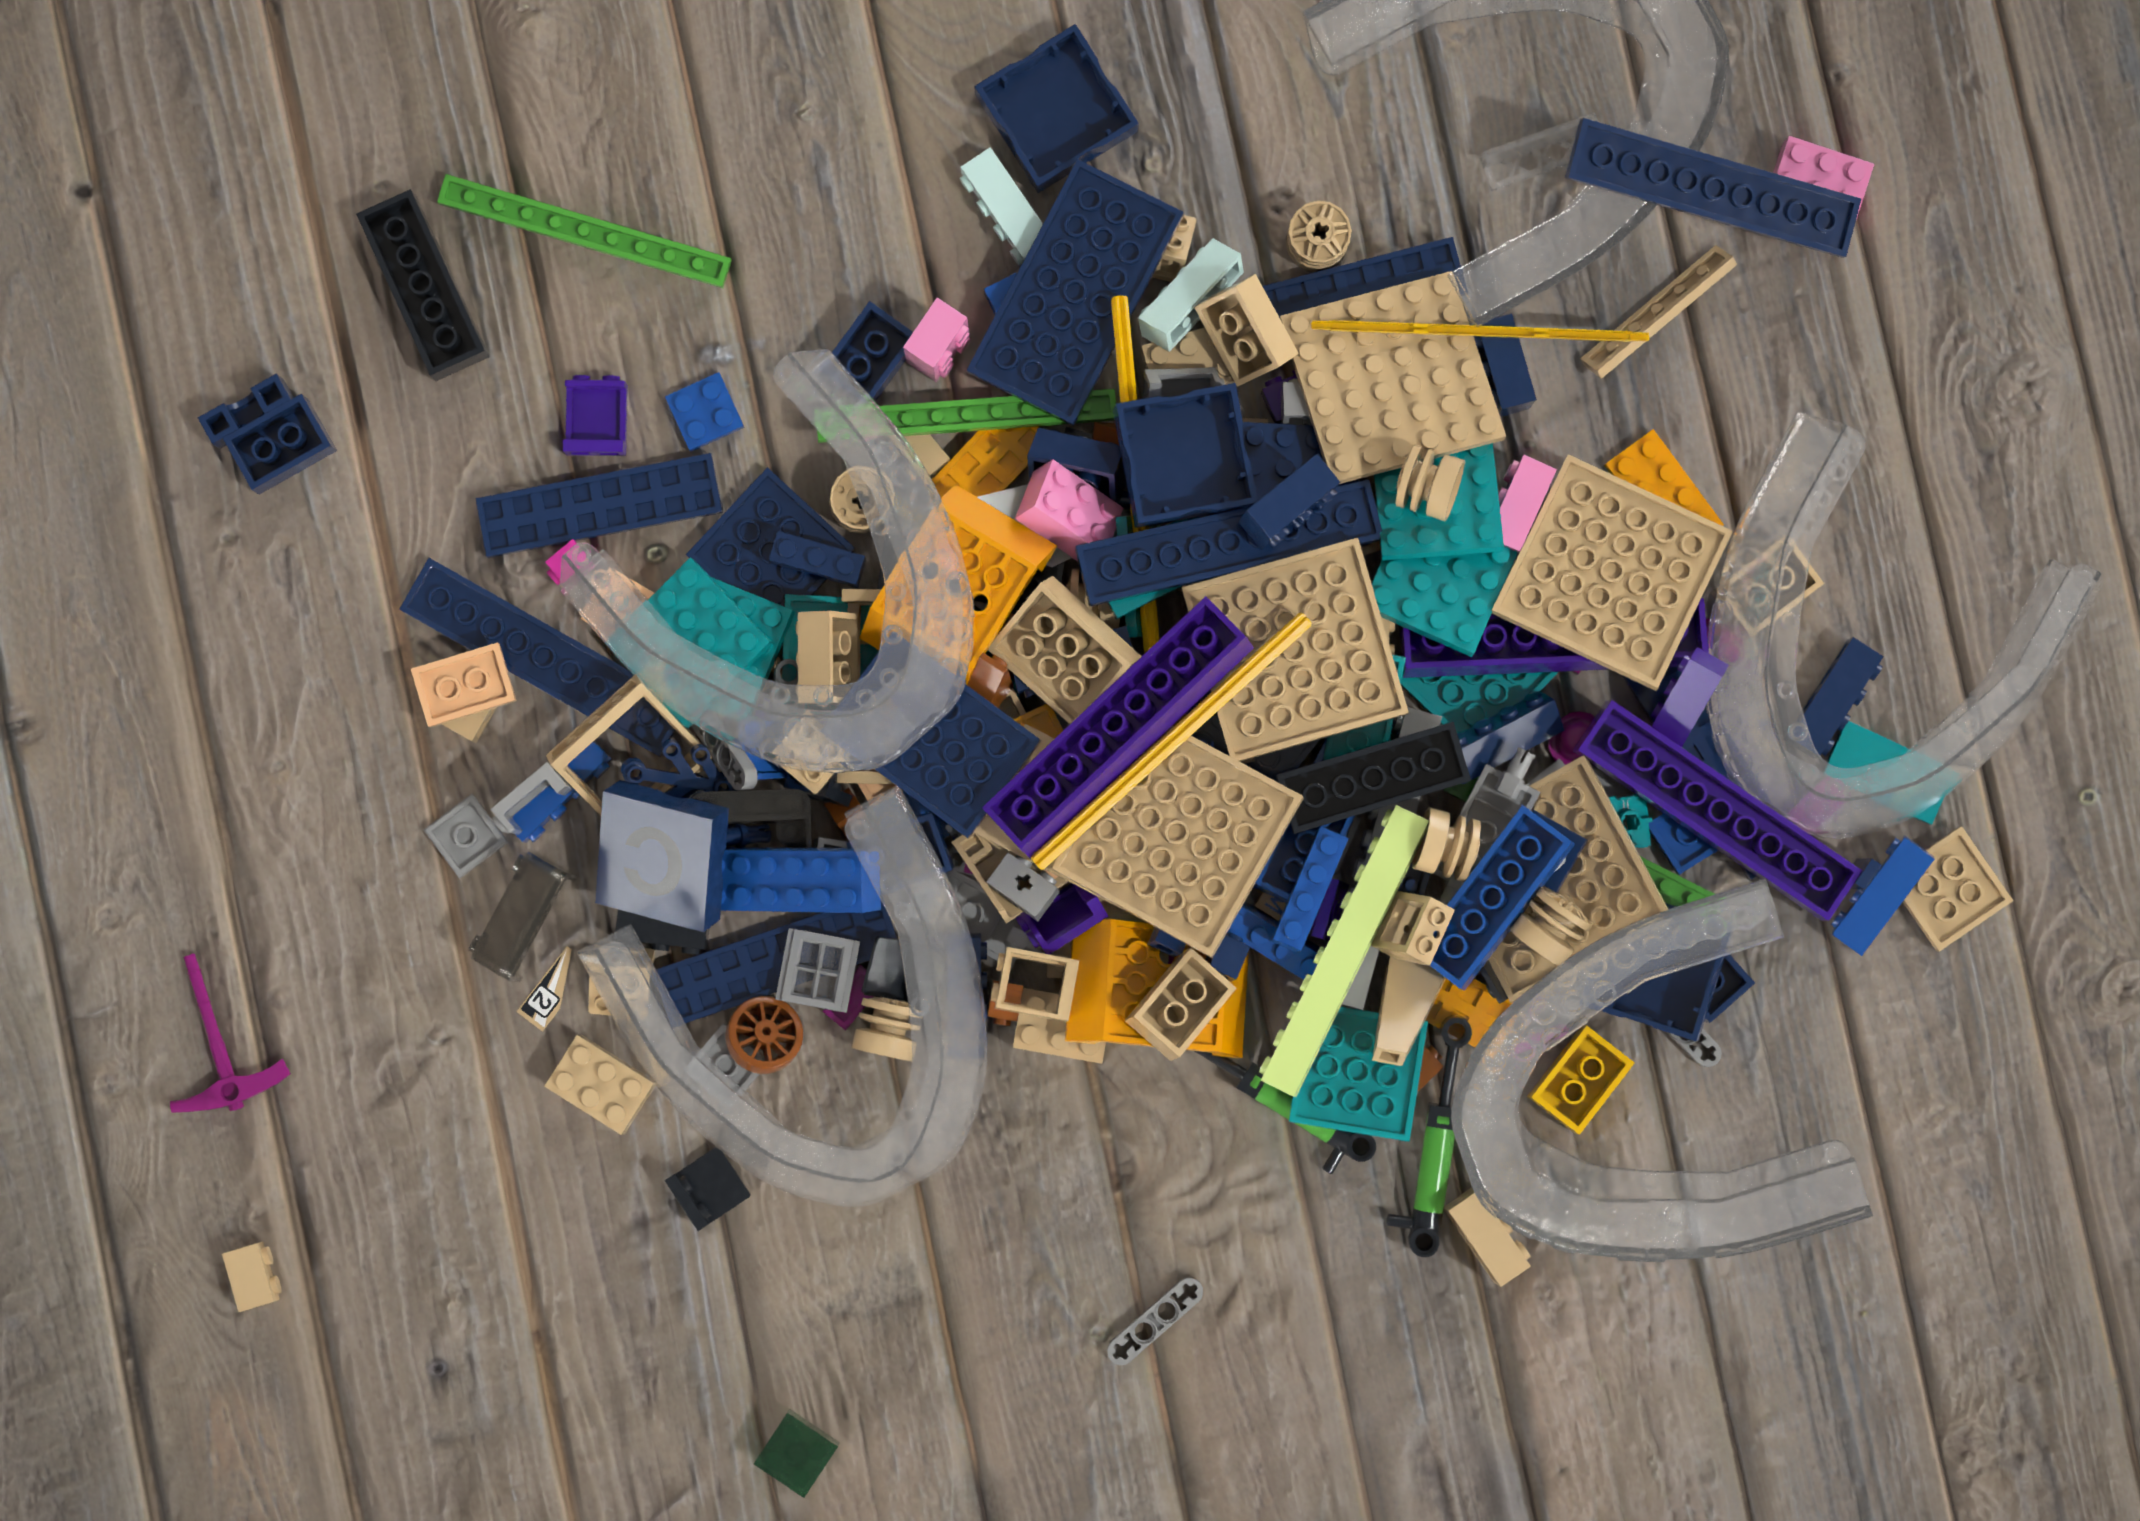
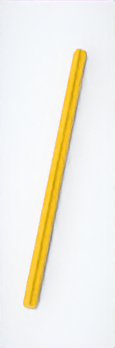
M1120 295L1112 297L1111 306L1120 402L1123 403L1137 400L1128 298L1127 296ZM1131 510L1133 533L1148 530L1149 526L1135 528ZM1156 600L1140 607L1144 654L1160 640Z
M1300 612L1034 853L1031 859L1035 865L1043 870L1311 627L1308 617Z

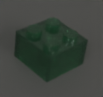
M789 1409L754 1462V1465L805 1498L840 1442Z

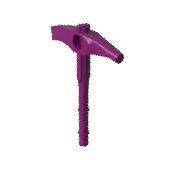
M196 955L184 956L188 971L187 975H189L220 1080L198 1095L187 1099L170 1101L171 1112L205 1111L227 1106L230 1111L240 1110L244 1107L243 1101L267 1091L279 1084L291 1073L284 1060L281 1059L259 1073L248 1076L234 1075Z

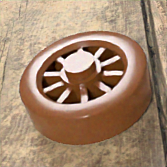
M757 996L746 1000L734 1011L726 1027L725 1040L730 1055L738 1065L753 1073L771 1074L784 1069L793 1061L802 1045L803 1026L798 1014L785 1001L775 1000L776 997ZM765 1014L771 1015V1019H766ZM753 1015H758V1021L753 1017ZM778 1019L781 1022V1024L776 1025V1023H774V1020ZM746 1022L750 1027L742 1026V1024ZM784 1029H785V1031H786V1034H781V1033H779L780 1031H782V1030H784ZM739 1034L750 1036V1038L740 1042ZM778 1042L786 1043L785 1048H783ZM753 1044L755 1049L751 1056H749L743 1048ZM770 1047H771V1048L773 1049V1051L778 1055L777 1057H775V1058H773V1059H772ZM759 1049L763 1050L765 1061L755 1059Z

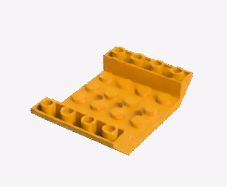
M955 484L934 504L871 605L860 639L880 650L893 631H895L967 685L980 655L987 652L1036 571H1043L1058 546ZM929 564L934 565L937 569L936 576L931 580L922 579V568ZM952 580H959L962 583V590L956 596H950L946 592L947 584ZM983 595L988 599V605L983 611H975L972 608V601L976 596Z
M1102 919L1101 922L1072 940L1070 959L1080 961L1069 1021L1066 1022V1042L1087 1044L1108 1042L1154 1047L1132 1028L1125 1019L1171 965L1161 961L1159 956L1160 950L1147 945L1155 926L1144 922ZM1187 944L1185 945V948H1184L1183 951H1185V950H1187V949H1189V948H1192V949H1193L1195 952H1197L1203 959H1206V955H1205V954H1203L1202 952H1200V951L1194 949L1193 947H1191V946H1189V945H1187ZM1249 951L1237 979L1230 982L1237 989L1186 1050L1211 1052L1212 1056L1243 1057Z

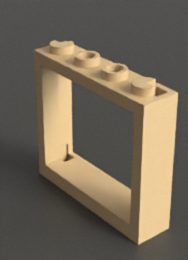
M636 674L546 755L550 765L600 816L602 800L568 764L642 697L657 710L691 747L702 744L688 728L681 724ZM699 750L695 757L702 758L705 755V751ZM690 752L684 757L694 773H700L704 770L701 764L694 762ZM675 766L669 770L670 772L679 773ZM656 782L650 788L665 793L675 785Z

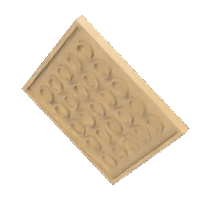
M1452 271L1280 316L1282 324L1299 353L1292 358V363L1310 414L1323 460L1339 479V484L1401 468L1414 445L1423 447L1421 461H1424L1430 449L1434 450L1435 458H1439L1445 454L1450 455L1505 440L1506 434L1473 336L1315 330L1311 328L1312 321L1332 320L1470 325Z
M1568 454L1491 610L1492 614L1657 691L1733 531Z
M1358 537L1182 587L1188 612L1206 596L1248 638L1254 647L1251 652L1210 689L1211 692L1298 613L1305 614L1311 622V627L1217 711L1229 756L1239 762L1409 714Z
M1171 726V727H1170L1159 739H1157L1146 751H1148L1157 741H1159V740H1160L1168 731H1170L1174 726ZM1190 736L1057 857L1052 869L1213 958L1304 798L1297 792Z
M1584 755L1530 785V787L1541 792L1531 811L1536 810L1588 840L1558 893L1579 907L1593 925L1589 931L1577 925L1574 926L1584 938L1579 941L1570 936L1566 937L1565 940L1572 946L1574 951L1562 967L1538 954L1510 931L1488 959L1510 1003L1522 999L1672 916L1589 760ZM1543 886V888H1545V889H1547V890H1549V891H1551V892H1554V891H1552L1551 889H1549V888ZM1538 896L1534 898V900L1545 905V902ZM1529 905L1524 913L1535 918L1537 913Z

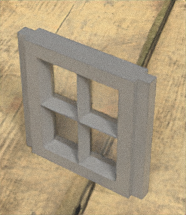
M789 928L775 1000L847 1013L860 941Z

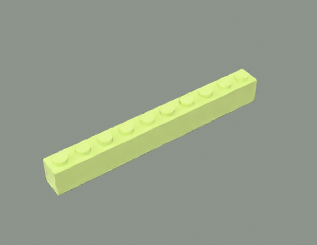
M1398 805L1395 806L1393 811L1387 810L1381 826L1385 827L1381 837L1375 836L1367 851V853L1371 854V857L1366 866L1360 865L1354 877V881L1358 883L1353 893L1347 892L1340 908L1344 909L1340 920H1333L1327 932V935L1331 938L1326 948L1321 946L1314 958L1313 963L1317 964L1313 975H1306L1300 987V990L1304 993L1299 1003L1294 1001L1287 1013L1286 1018L1290 1019L1286 1030L1280 1029L1273 1042V1045L1277 1048L1272 1058L1267 1056L1260 1068L1259 1073L1263 1074L1261 1081L1293 1097H1297L1428 830L1429 820Z

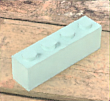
M989 147L961 166V174L963 176L959 179L968 193L974 191L979 201L976 204L985 217L989 215L996 223L993 226L994 231L1002 242L1007 239L1013 248L1010 250V254L1020 266L1024 262L1043 223L991 147Z
M1214 238L1205 247H1201L1195 258L1187 266L1182 267L1177 277L1160 291L1158 297L1149 306H1146L1141 311L1138 321L1142 337L1170 352L1200 320L1194 307L1212 295L1232 286L1244 273L1241 253Z

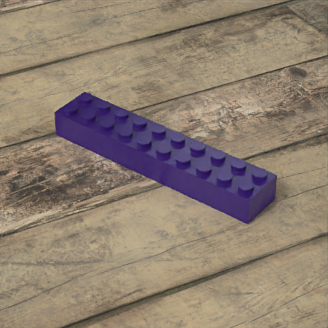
M1205 596L989 800L982 809L1018 848L1031 859L1034 853L1105 790L1254 649L1253 645Z
M1704 598L1700 599L1668 667H1679L1686 654L1692 656L1697 647L1709 653ZM1491 614L1473 657L1399 625L1401 656L1406 657L1403 678L1610 670L1494 614Z
M1613 700L1604 702L1572 750L1580 757L1584 755L1590 764L1820 920L1829 921L1862 872L1857 866Z

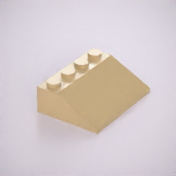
M1054 576L1044 580L1037 586L993 640L988 649L993 655L1004 660L1008 664L1007 668L1069 724L1142 657Z

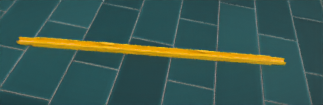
M1336 320L1312 321L1311 328L1315 330L1624 342L1649 341V333L1632 331Z

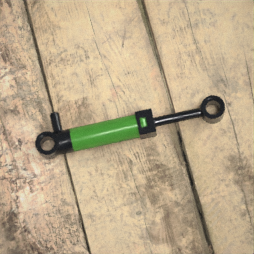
M1451 1015L1445 1018L1440 1026V1034L1445 1041V1045H1447V1053L1439 1104L1428 1103L1425 1122L1426 1129L1412 1217L1388 1214L1386 1220L1387 1226L1410 1229L1408 1243L1412 1252L1419 1257L1434 1255L1440 1245L1439 1237L1454 1140L1460 1116V1108L1451 1106L1459 1048H1463L1472 1036L1470 1024L1459 1015ZM1459 1023L1463 1025L1464 1034L1461 1038L1452 1039L1448 1036V1029L1452 1024ZM1422 1233H1427L1432 1237L1431 1244L1425 1248L1415 1244L1416 1237Z
M1195 1051L1239 1078L1240 1081L1236 1088L1289 1120L1292 1096L1261 1081L1263 1074L1259 1073L1261 1068L1259 1065L1251 1062L1246 1069L1228 1057L1212 1056L1211 1052ZM1295 1123L1334 1148L1322 1167L1329 1174H1333L1344 1154L1358 1162H1365L1375 1154L1376 1142L1372 1136ZM1364 1138L1367 1141L1368 1149L1364 1154L1357 1155L1354 1153L1352 1144L1355 1139Z

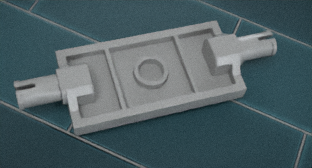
M1520 747L1517 748V752L1507 771L1503 770L1501 772L1488 764L1485 765L1460 813V816L1466 817V826L1471 818L1481 821L1479 851L1469 875L1521 806L1524 805L1531 811L1541 793L1524 784L1523 778L1536 756L1528 752L1523 762H1521L1526 750ZM1440 862L1434 874L1446 880V887L1439 899L1440 902L1446 905L1464 882L1455 880V869L1450 878L1444 877L1443 862Z
M955 870L903 887L911 891L913 896L905 913L943 933H981V942H987V956L996 961L998 960L999 953L1005 954L1007 947L1043 953L1041 952V946L1036 949L1026 935L1027 932L1024 933L1015 918L1007 924L1005 923L978 882ZM1012 958L1011 968L1013 967L1017 958Z

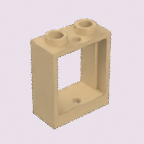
M1397 891L1371 946L1395 959L1430 966L1455 909L1430 896ZM1435 931H1437L1438 933L1436 938H1434L1433 933Z
M1007 947L1005 954L999 953L996 971H1000L1001 976L999 984L993 983L990 1001L996 1002L994 1009L1063 1022L1069 1021L1080 960ZM1012 958L1064 967L1056 1011L1004 1002Z

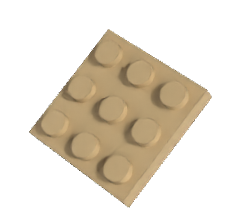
M1962 826L1956 828L1926 849L1927 852L1934 856L1935 860L1903 901L1937 952H1940L2013 902L2007 890Z

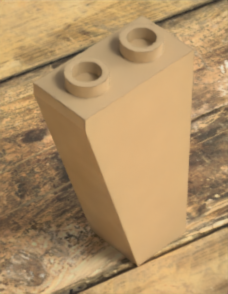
M1391 956L1388 957L1372 1061L1403 1066L1446 979L1431 966L1395 959Z

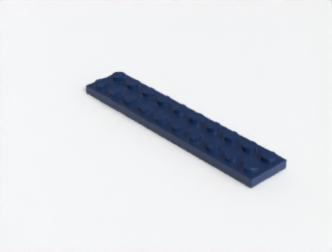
M1586 118L1579 120L1565 178L1841 258L1847 257L1861 203V198Z
M1364 480L1336 487L1335 491L1338 494L1332 498L1331 502L1320 511L1314 507L1312 509L1314 513L1296 530L1291 526L1289 528L1291 532L1274 548H1271L1268 544L1261 550L1240 525L1239 520L1251 506L1075 546V551L1089 607L1217 578L1357 537L1360 545L1379 541L1382 528L1370 481Z
M428 558L399 608L404 613L470 650L497 642L500 643L506 667L510 673L588 717L635 675L633 672L431 558ZM644 697L637 701L609 727V729L659 757L663 754L661 751L663 742L671 739L676 731Z

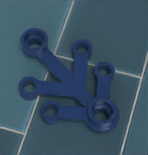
M673 739L664 741L661 751L667 759L673 762L679 773L646 768L644 763L638 758H629L621 766V774L626 782L639 784L645 780L675 785L665 792V794L680 798L695 788L704 791L693 799L709 803L713 799L717 801L729 800L736 792L723 772L718 771L710 759L709 750L703 744L693 746L690 755L695 763L701 764L709 778L695 775L681 754L680 745ZM669 746H676V750L673 753H666ZM699 750L705 751V755L702 758L695 757ZM639 769L640 774L637 777H631L630 773L632 770ZM720 784H727V788L724 791L717 790Z

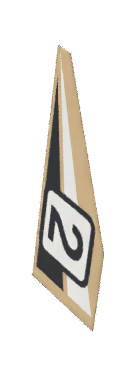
M566 946L517 1010V1013L542 1032L561 1007L572 951L568 946Z

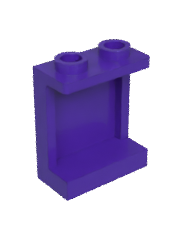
M574 375L572 380H565L567 391L566 439H563V452L567 456H626L628 385L626 382L620 380L619 376L613 375L602 376V380H590V376Z
M1071 883L1059 891V894L1038 922L1025 912H1022L1015 919L1024 933L1027 932L1026 935L1036 949L1041 946L1045 954L1050 955L1107 918L1108 914L1097 896Z

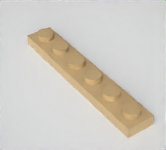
M1715 245L1614 331L1649 333V338H1651L1737 265L1734 257ZM1601 341L1580 359L1586 368L1602 379L1646 341Z

